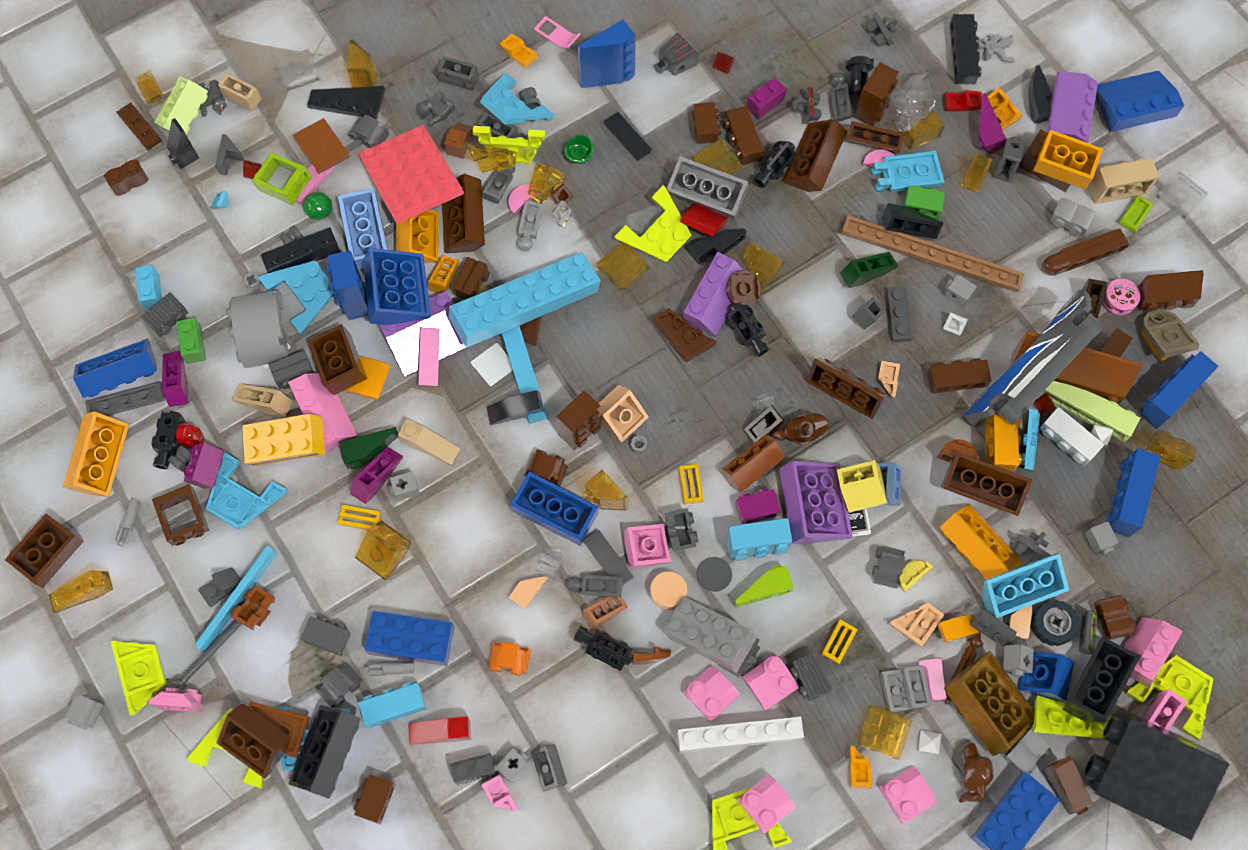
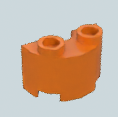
M493 642L487 667H490L489 670L495 672L508 669L510 670L509 674L521 676L522 673L527 674L531 649L521 648L520 645L501 642L499 644Z

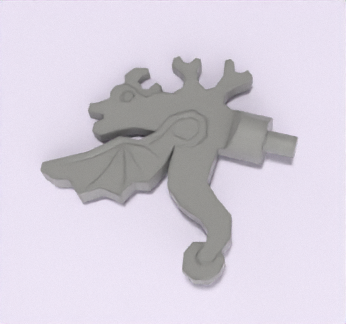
M989 34L987 38L990 37L988 42L985 41V38H982L981 43L985 45L979 44L978 49H986L984 54L986 61L992 57L993 53L1001 56L1003 61L1014 62V58H1007L1004 51L1005 48H1009V45L1012 44L1013 35L1002 39V36H999V34Z

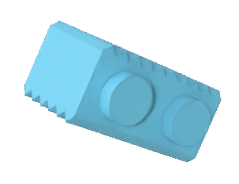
M152 265L135 268L138 300L145 310H150L151 307L162 300L160 275Z

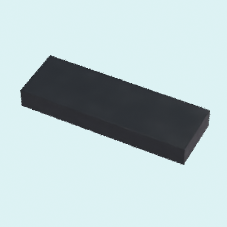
M619 112L604 121V125L636 161H639L651 152L650 146Z

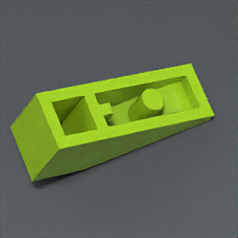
M779 564L770 567V570L735 600V608L791 593L794 586L787 565L781 567Z

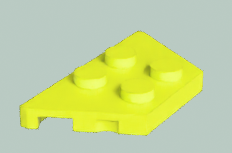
M113 640L111 645L129 714L134 716L167 685L158 648L151 644L125 643Z

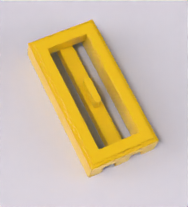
M698 464L679 466L684 505L688 503L695 504L696 502L703 503L704 499ZM691 469L695 470V477L698 490V497L696 498L694 494ZM684 470H687L691 498L687 497Z
M342 505L337 524L376 532L381 513L380 511ZM346 511L375 516V518L349 514ZM344 517H345V518H350V519H355V520L366 521V522H372V523H374V524H373V526H372V525H366V524H361V523H355V522L345 521V520H344Z
M839 620L821 656L827 657L830 661H834L839 665L858 629ZM842 625L845 628L831 654H829L828 650ZM849 629L852 632L837 658L835 654Z

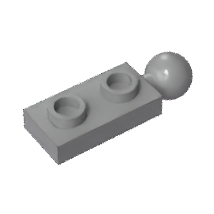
M525 200L518 230V236L522 237L518 241V247L522 251H529L533 246L530 238H537L543 203Z

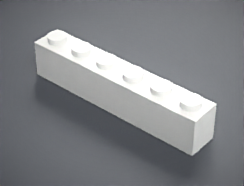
M801 717L679 729L677 731L679 753L800 741L804 738Z

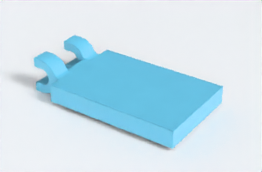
M936 151L884 157L883 162H874V167L871 168L872 176L883 173L885 177L878 178V183L875 184L876 192L886 190L887 188H890L891 192L906 191L909 185L930 188L943 186L945 183Z

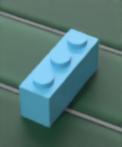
M409 682L403 684L401 689L395 690L391 688L383 691V695L364 697L363 701L358 702L364 726L369 729L426 710L420 685Z

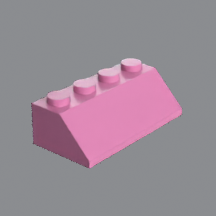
M320 373L304 374L288 382L303 415L313 414L323 417L325 453L339 447V442L358 437L338 394L333 396L324 387Z

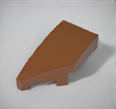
M654 647V654L634 653L633 665L662 661L671 656V650Z

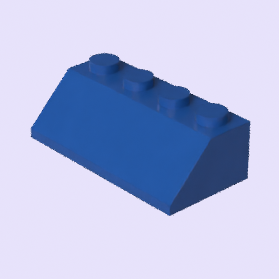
M148 338L76 364L73 380L82 397H95L101 391L114 390L120 384H130L139 377L153 375L157 371V363Z

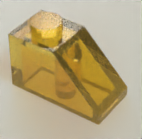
M151 70L135 77L136 83L146 102L151 101V103H155L161 100L163 93Z

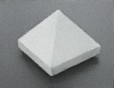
M950 312L943 329L961 336L968 319Z
M1094 425L1091 434L1107 445L1114 429Z
M921 730L918 751L939 755L941 734Z

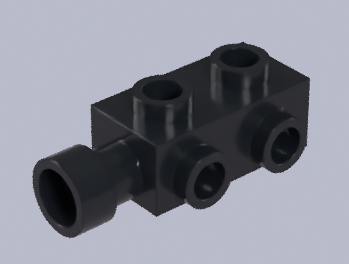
M778 141L773 145V148L758 164L761 173H758L753 178L754 183L758 187L765 188L769 183V179L777 180L784 175L783 170L794 163L793 158L797 155L794 151L795 145L790 141Z
M747 304L733 305L729 309L730 313L727 315L729 327L736 330L739 335L737 339L742 345L753 347L752 351L756 357L764 355L769 351V347L761 340L766 335L763 325L756 319L750 306Z
M162 412L161 418L157 420V432L152 438L151 445L153 450L158 453L153 461V466L158 469L167 470L169 468V456H175L180 446L176 439L177 427L179 424L187 423L178 412Z
M580 626L575 634L574 641L580 644L583 642L588 645L585 651L586 654L608 664L614 669L621 671L625 664L629 666L634 656L631 654L632 648L625 642H618L612 639L608 633L596 631L595 634L588 632L587 628Z

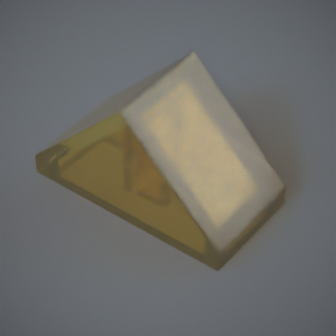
M976 152L961 186L978 193L993 159Z

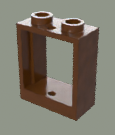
M190 484L152 499L166 541L172 546L182 545L186 540L201 537L205 532L209 531L196 492ZM190 500L198 523L172 534L164 510Z

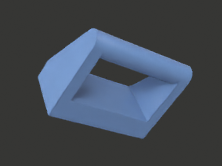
M895 462L877 463L881 471L887 472L886 498L888 504L884 505H900L902 468Z

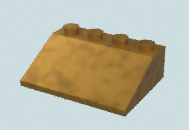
M991 651L985 653L943 687L992 756L1009 750L1034 724V709L1006 671L1003 670V667Z

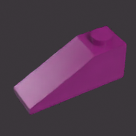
M984 93L982 94L979 125L981 139L978 141L982 150L986 148L989 154L1004 147L1007 139L988 96Z
M181 351L163 354L162 392L169 407L188 403V385Z
M389 447L384 449L353 479L350 495L367 504L378 493L402 461L403 456Z

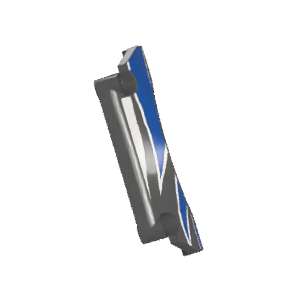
M1084 289L1078 290L1068 300L1031 346L961 415L965 422L975 427L982 418L991 417L996 413L1003 417L1010 425L1015 424L1030 405L1086 345L1103 330L1105 326L1089 313L1092 309V299Z

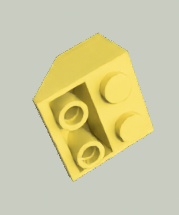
M875 460L837 470L840 488L849 513L888 504L881 469Z

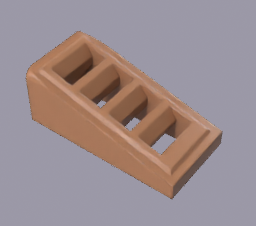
M605 597L585 608L582 615L591 629L594 630L626 610L628 606L622 597ZM614 599L619 608L616 609L611 600ZM606 603H607V605L609 606V608L611 609V612H609L608 609L606 608V606H605ZM599 608L602 610V612H603V614H604L603 617H602L601 613H600L599 610H598Z

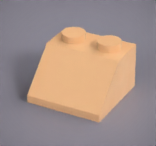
M620 385L598 403L601 406V424L620 442H623L649 417L633 393Z

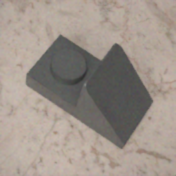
M222 134L215 166L220 175H227L228 169L231 168L232 160L244 161V158L226 134Z
M229 568L212 574L213 580L198 591L206 603L213 607L235 590L241 578L233 568Z

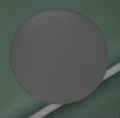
M709 557L699 564L697 579L704 589L713 592L721 591L730 584L732 570L729 564L722 558Z

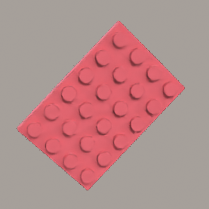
M424 125L358 153L396 224L464 194L461 185Z

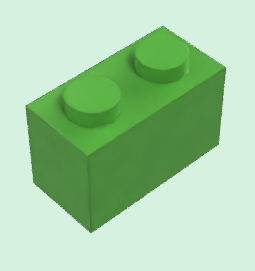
M909 185L905 195L904 206L938 220L942 213L945 192L938 189H926L917 185Z
M191 318L176 321L182 358L187 364L205 361L206 355L202 326L197 319Z

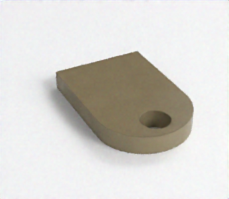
M1154 310L1144 317L1142 329L1163 358L1198 350L1200 344L1176 314L1166 310Z

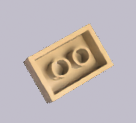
M1140 158L1134 162L1127 163L1125 161L1113 166L1104 165L1100 167L1090 182L1089 188L1094 203L1101 204L1137 197L1138 195H1147L1159 179V175L1153 158Z

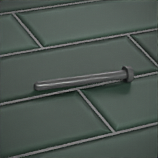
M235 620L180 678L176 677L173 682L184 690L187 687L185 685L186 682L242 624Z

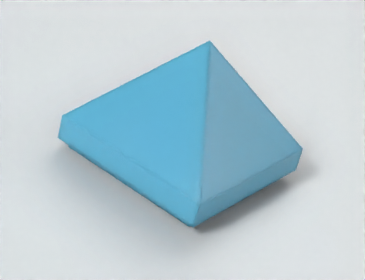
M226 190L216 194L210 206L212 210L229 207Z

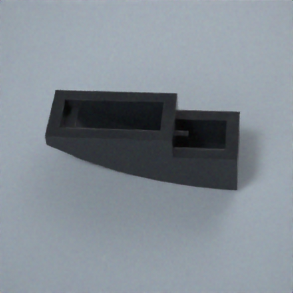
M1037 65L1032 73L1028 92L1029 108L1034 124L1048 121L1051 112L1049 100L1052 97V92L1040 65Z
M745 228L732 229L716 233L714 236H708L690 246L689 255L698 265L711 255L715 257L717 252L725 255L746 239L747 231Z
M537 390L516 395L487 406L490 425L525 418L527 415L544 411L541 393Z

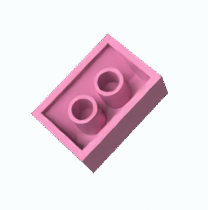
M1142 617L1134 630L1135 633L1129 637L1124 648L1141 656L1130 677L1150 688L1178 642L1182 630L1163 620Z

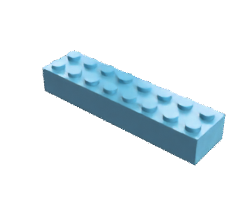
M581 252L449 306L448 318L467 348L597 293L601 280L584 253Z

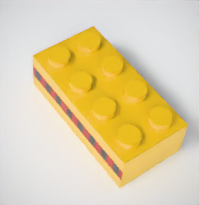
M306 414L243 425L244 463L262 466L324 456L323 417Z

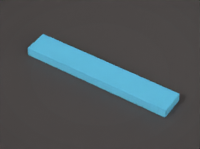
M517 326L503 332L502 336L520 394L535 390L539 391L520 327ZM543 400L544 411L527 415L529 424L548 419Z
M268 545L265 547L195 643L197 648L205 652L213 644L231 619L233 609L237 605L240 606L246 592L250 589L252 590L276 557L277 553Z

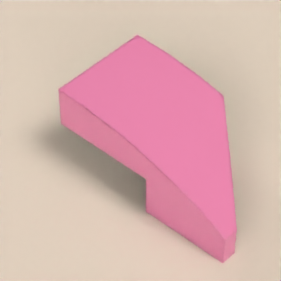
M500 774L481 784L491 804L514 812L518 810Z

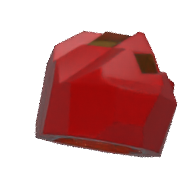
M190 424L178 425L176 439L181 446L192 449L196 444L204 442L205 437L199 428Z

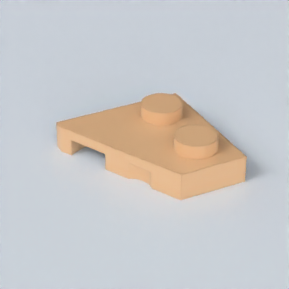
M926 603L892 620L889 625L916 645L922 647L945 614L931 604Z

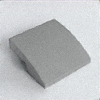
M923 665L880 673L888 714L932 706Z

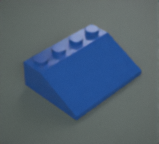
M624 20L578 45L579 82L581 88L621 84L624 81L631 80L635 75L636 35Z
M1159 70L1097 84L1096 99L1110 132L1177 117L1184 107L1178 90Z
M369 248L363 260L369 324L392 325L430 318L431 311L424 255Z

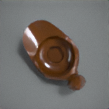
M804 414L791 419L784 431L781 429L776 430L773 436L779 439V441L789 439L794 443L803 445L822 436L827 431L829 423L821 414Z
M970 743L964 748L966 762L964 764V785L967 792L960 796L959 803L964 801H982L985 798V789L993 780L994 775L992 761L987 757L980 756L975 743Z

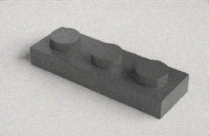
M906 287L887 288L892 342L911 341L912 334Z

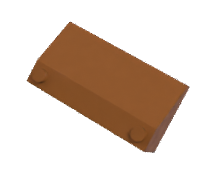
M1027 330L1012 353L1009 367L1031 346L1040 334ZM1085 347L1054 381L1089 391L1102 398L1114 401L1119 405L1125 399L1142 368V364Z

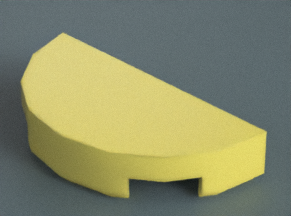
M916 560L906 564L902 575L899 577L900 587L905 593L931 571L934 566L929 562Z

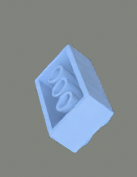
M374 188L338 196L348 249L352 252L358 269L364 268L363 260L369 248L388 250L378 198Z

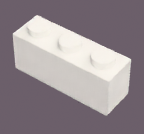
M1059 407L1039 428L1045 437L1056 442L1061 450L1068 452L1073 456L1074 461L1083 466H1086L1105 445Z

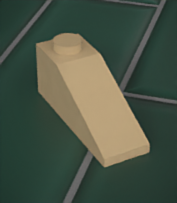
M239 383L232 398V401L284 418L293 403V400L279 390Z
M406 419L398 434L401 443L450 466L453 465L461 450L424 426L409 419Z

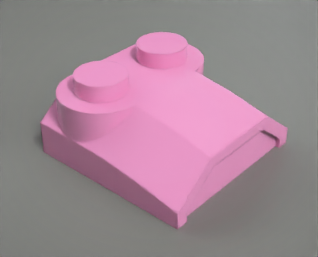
M664 524L627 527L625 529V547L628 562L632 568L641 569L644 566L672 562Z
M776 654L742 676L743 680L746 681L757 697L764 711L799 689L795 679Z
M713 665L683 691V694L710 723L740 695L731 682Z
M166 688L165 691H161L160 694L149 701V705L161 710L202 713L203 707L201 703L202 695L198 694V690L193 689L178 692L176 688Z
M914 766L879 787L901 824L913 819L937 803L930 787Z
M770 774L765 776L737 800L763 834L796 808L791 798Z

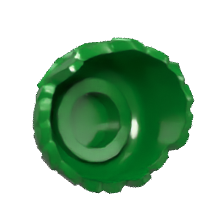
M576 134L575 137L567 141L565 155L570 162L583 164L588 162L593 156L594 146L588 136Z
M322 192L311 193L303 202L304 213L314 220L326 218L333 209L330 197Z

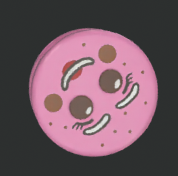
M1115 279L1106 287L1102 303L1112 314H1129L1140 301V290L1135 283L1128 279Z

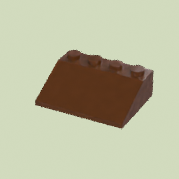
M821 357L815 358L806 381L872 420L886 397V394L881 389L873 388L862 378L850 375V372L846 369H840L830 360L822 359Z

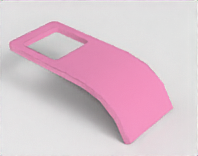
M547 16L534 28L535 31L564 49L570 47L581 35L580 33L573 34ZM546 21L557 27L550 35L539 30Z

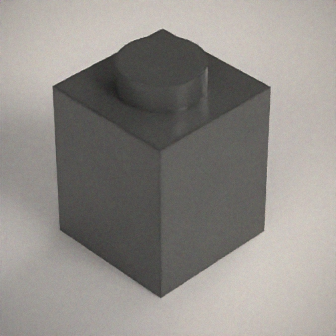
M872 297L861 305L852 317L863 329H866L876 322L886 309Z

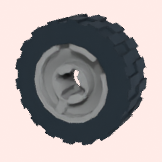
M1050 600L1039 606L1032 615L1031 621L1032 630L1036 634L1037 639H1040L1042 643H1046L1049 646H1060L1071 641L1077 635V630L1080 626L1079 617H1077V612L1073 610L1072 606L1058 600ZM1056 620L1058 625L1052 624V622Z

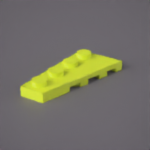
M1041 696L1036 697L1033 732L1102 738L1108 720L1106 723L1082 721L1063 710L1066 703Z

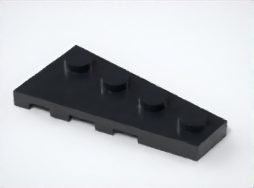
M385 87L311 89L307 106L309 109L357 117L368 115L377 120Z

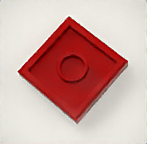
M694 204L681 217L680 222L710 236H714L726 224L728 218Z

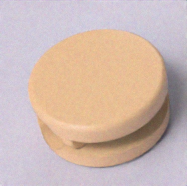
M662 572L651 583V599L660 609H676L682 597L687 595L685 580L675 572Z

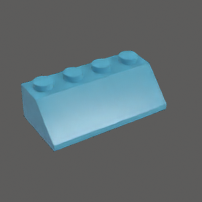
M1060 554L1050 555L984 580L982 597L986 611L998 618L1069 591Z

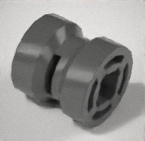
M528 87L520 91V100L529 109L541 106L535 88Z
M295 225L290 227L288 232H283L279 235L285 245L304 238Z
M180 445L177 449V456H171L168 461L178 470L184 472L187 466L186 463L190 462L191 457L190 452Z

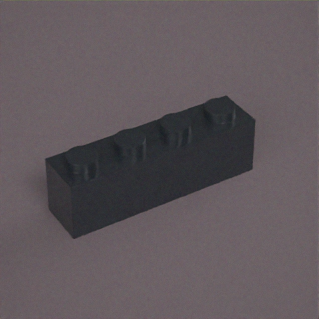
M953 14L950 22L955 84H976L982 74V68L979 67L980 51H977L979 45V37L976 36L978 23L975 21L974 14Z
M330 227L262 253L261 257L268 273L312 261L317 262L327 258L328 255L337 254L341 251Z

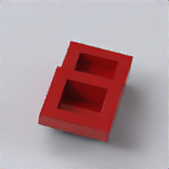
M965 90L962 94L946 92L943 95L945 111L961 112L981 109L982 92Z

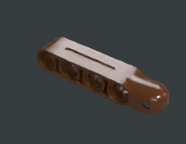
M1120 228L1048 256L1043 261L1042 268L1046 274L1055 276L1126 249L1130 244Z

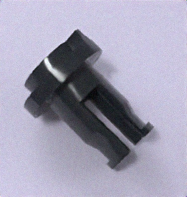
M854 56L845 63V69L850 72V93L854 94V92H857V96H861L862 89L868 81V72L874 69V58Z

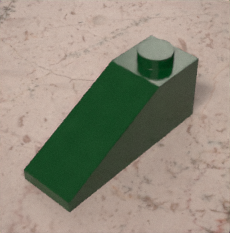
M885 252L852 260L840 272V275L848 288H852L897 269L899 266L891 253Z
M393 427L339 442L343 461L347 469H359L362 465L371 461L398 438L397 428Z

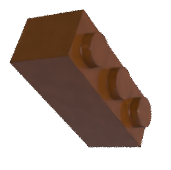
M743 106L726 111L724 126L726 129H729V139L736 148L735 156L737 160L740 159L741 165L762 160L764 150L748 107Z
M851 121L847 141L900 153L904 133Z
M980 358L972 359L969 362L958 360L951 362V364L935 363L927 372L931 394L986 388L992 381L988 361L981 360Z

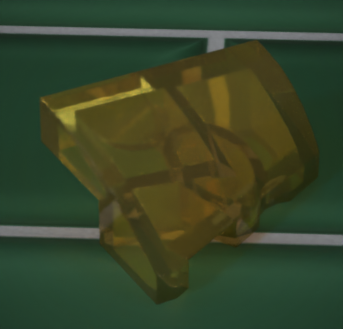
M468 145L469 152L474 162L477 161L482 173L495 169L499 172L515 167L516 158L509 149Z
M537 163L528 195L542 204L551 196L550 194L554 189L565 181L566 175L548 165Z
M752 241L742 256L750 271L758 278L762 290L768 287L785 263Z

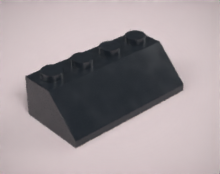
M1102 636L1063 710L1082 721L1106 723L1141 656Z
M320 705L288 785L330 799L331 794L335 790L338 776L343 769L347 753L351 749L355 733L358 731L361 718L343 710Z

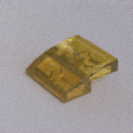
M720 139L691 158L694 162L729 175L743 167L734 152H730L723 139Z
M623 242L596 263L597 268L606 274L611 282L622 291L650 268L637 252Z
M870 705L858 744L874 752H880L893 759L900 760L912 721L893 712Z

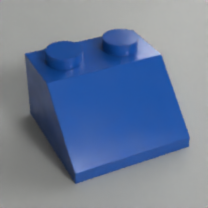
M1033 652V673H1024V676L1020 679L1018 689L1025 693L1052 700L1067 701L1074 662L1063 654Z

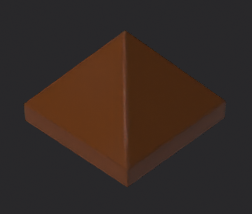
M564 183L550 194L560 209L573 197Z

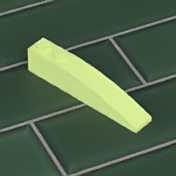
M1053 381L1040 395L1042 398L1093 426L1099 425L1114 429L1111 436L1124 443L1131 437L1140 420V417L1136 416L1134 412L1121 408L1116 402L1068 384Z

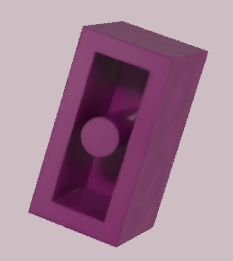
M774 77L748 97V110L759 120L785 100L787 89Z
M205 443L196 444L191 449V459L184 470L185 477L183 481L203 489L213 488L224 451Z
M766 488L759 490L757 494L750 495V493L740 495L735 503L741 525L778 517L781 513L774 489L769 490Z

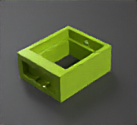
M271 153L254 176L252 182L260 192L293 205L312 178V175L305 166ZM279 166L294 171L283 189L268 184V181Z

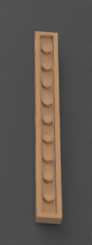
M849 215L841 233L1015 292L1020 290L1024 273L904 233L888 231L883 226Z

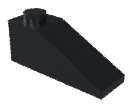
M173 118L166 148L170 153L168 158L172 164L175 165L177 163L180 169L199 159L185 131L178 121Z
M887 203L881 217L885 229L888 231L937 239L943 226V222L906 206Z

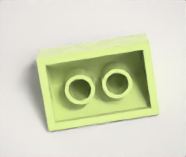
M179 76L154 123L170 131L171 120L175 118L187 134L190 130L189 124L199 113V106L207 99L206 94L208 91L191 80Z

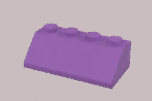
M1057 73L1047 133L1053 130L1080 141L1089 142L1098 84L1095 79L1086 73Z
M717 252L683 312V318L687 320L689 325L714 337L717 336L730 312L729 309L734 305L727 295L726 286L729 277L734 272L743 270L735 260Z

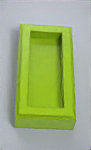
M1138 195L1118 224L1135 233L1154 204Z

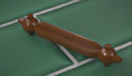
M981 633L968 638L970 646L965 649L951 680L973 663L977 655V648L984 646L981 640ZM946 693L947 699L945 704L948 705L952 700Z

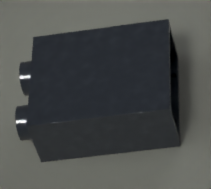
M1124 710L1120 719L1112 716L1103 731L1102 738L1108 741V744L1102 756L1094 753L1090 757L1084 771V776L1090 779L1089 785L1093 792L1192 841L1230 764L1220 754L1129 711Z

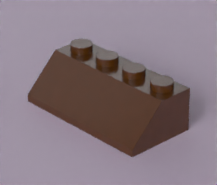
M836 119L807 124L795 153L797 155L793 158L794 163L788 167L783 182L806 192L822 191L847 134V131Z
M465 173L456 178L464 194L442 204L444 253L447 254L474 252L485 245L481 179Z
M956 452L941 487L1019 516L1033 479Z

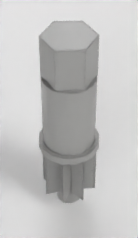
M130 500L115 539L118 542V546L123 547L124 544L129 542L141 505L138 501Z
M414 661L369 662V666H365V672H369V676L411 674L415 672Z

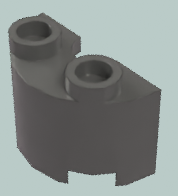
M360 115L349 130L348 136L355 141L361 139L366 147L372 148L384 142L389 136V132L387 129L384 130L378 126L379 121L368 115H364V117Z
M685 508L665 513L666 528L672 545V551L696 547V543L699 540L697 532L692 531L691 524L694 523L692 512Z
M886 546L877 547L875 558H878V565H874L872 570L875 584L897 589L899 577L903 572L905 557L903 556L905 551Z
M343 663L340 669L334 668L321 680L323 684L317 687L316 691L331 708L339 707L345 701L344 696L349 691L351 693L355 692L361 686L360 682L363 680L347 663Z

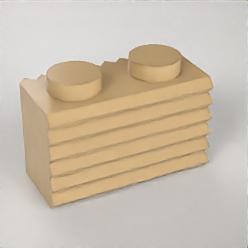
M228 73L225 74L218 84L224 98L242 107L244 106L248 110L250 109V111H253L261 101L262 97L256 87Z

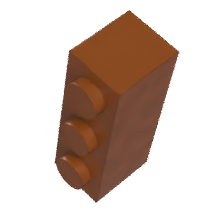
M765 434L721 470L730 486L741 493L785 457L777 441Z

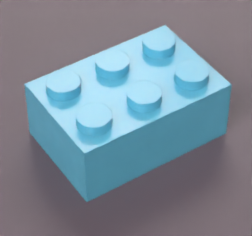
M788 518L729 526L726 535L730 559H735V561L745 560L749 556L762 558L770 553L783 555L789 550L792 543Z

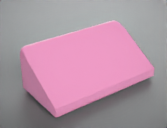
M942 659L919 661V666L923 665L931 702L946 700V691L943 689L945 681Z

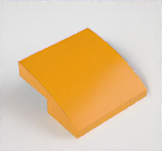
M359 356L367 379L343 392L359 394L363 398L378 400L390 365Z

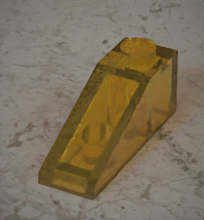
M90 570L50 593L49 597L53 613H58L97 599L112 591L113 587L109 571Z

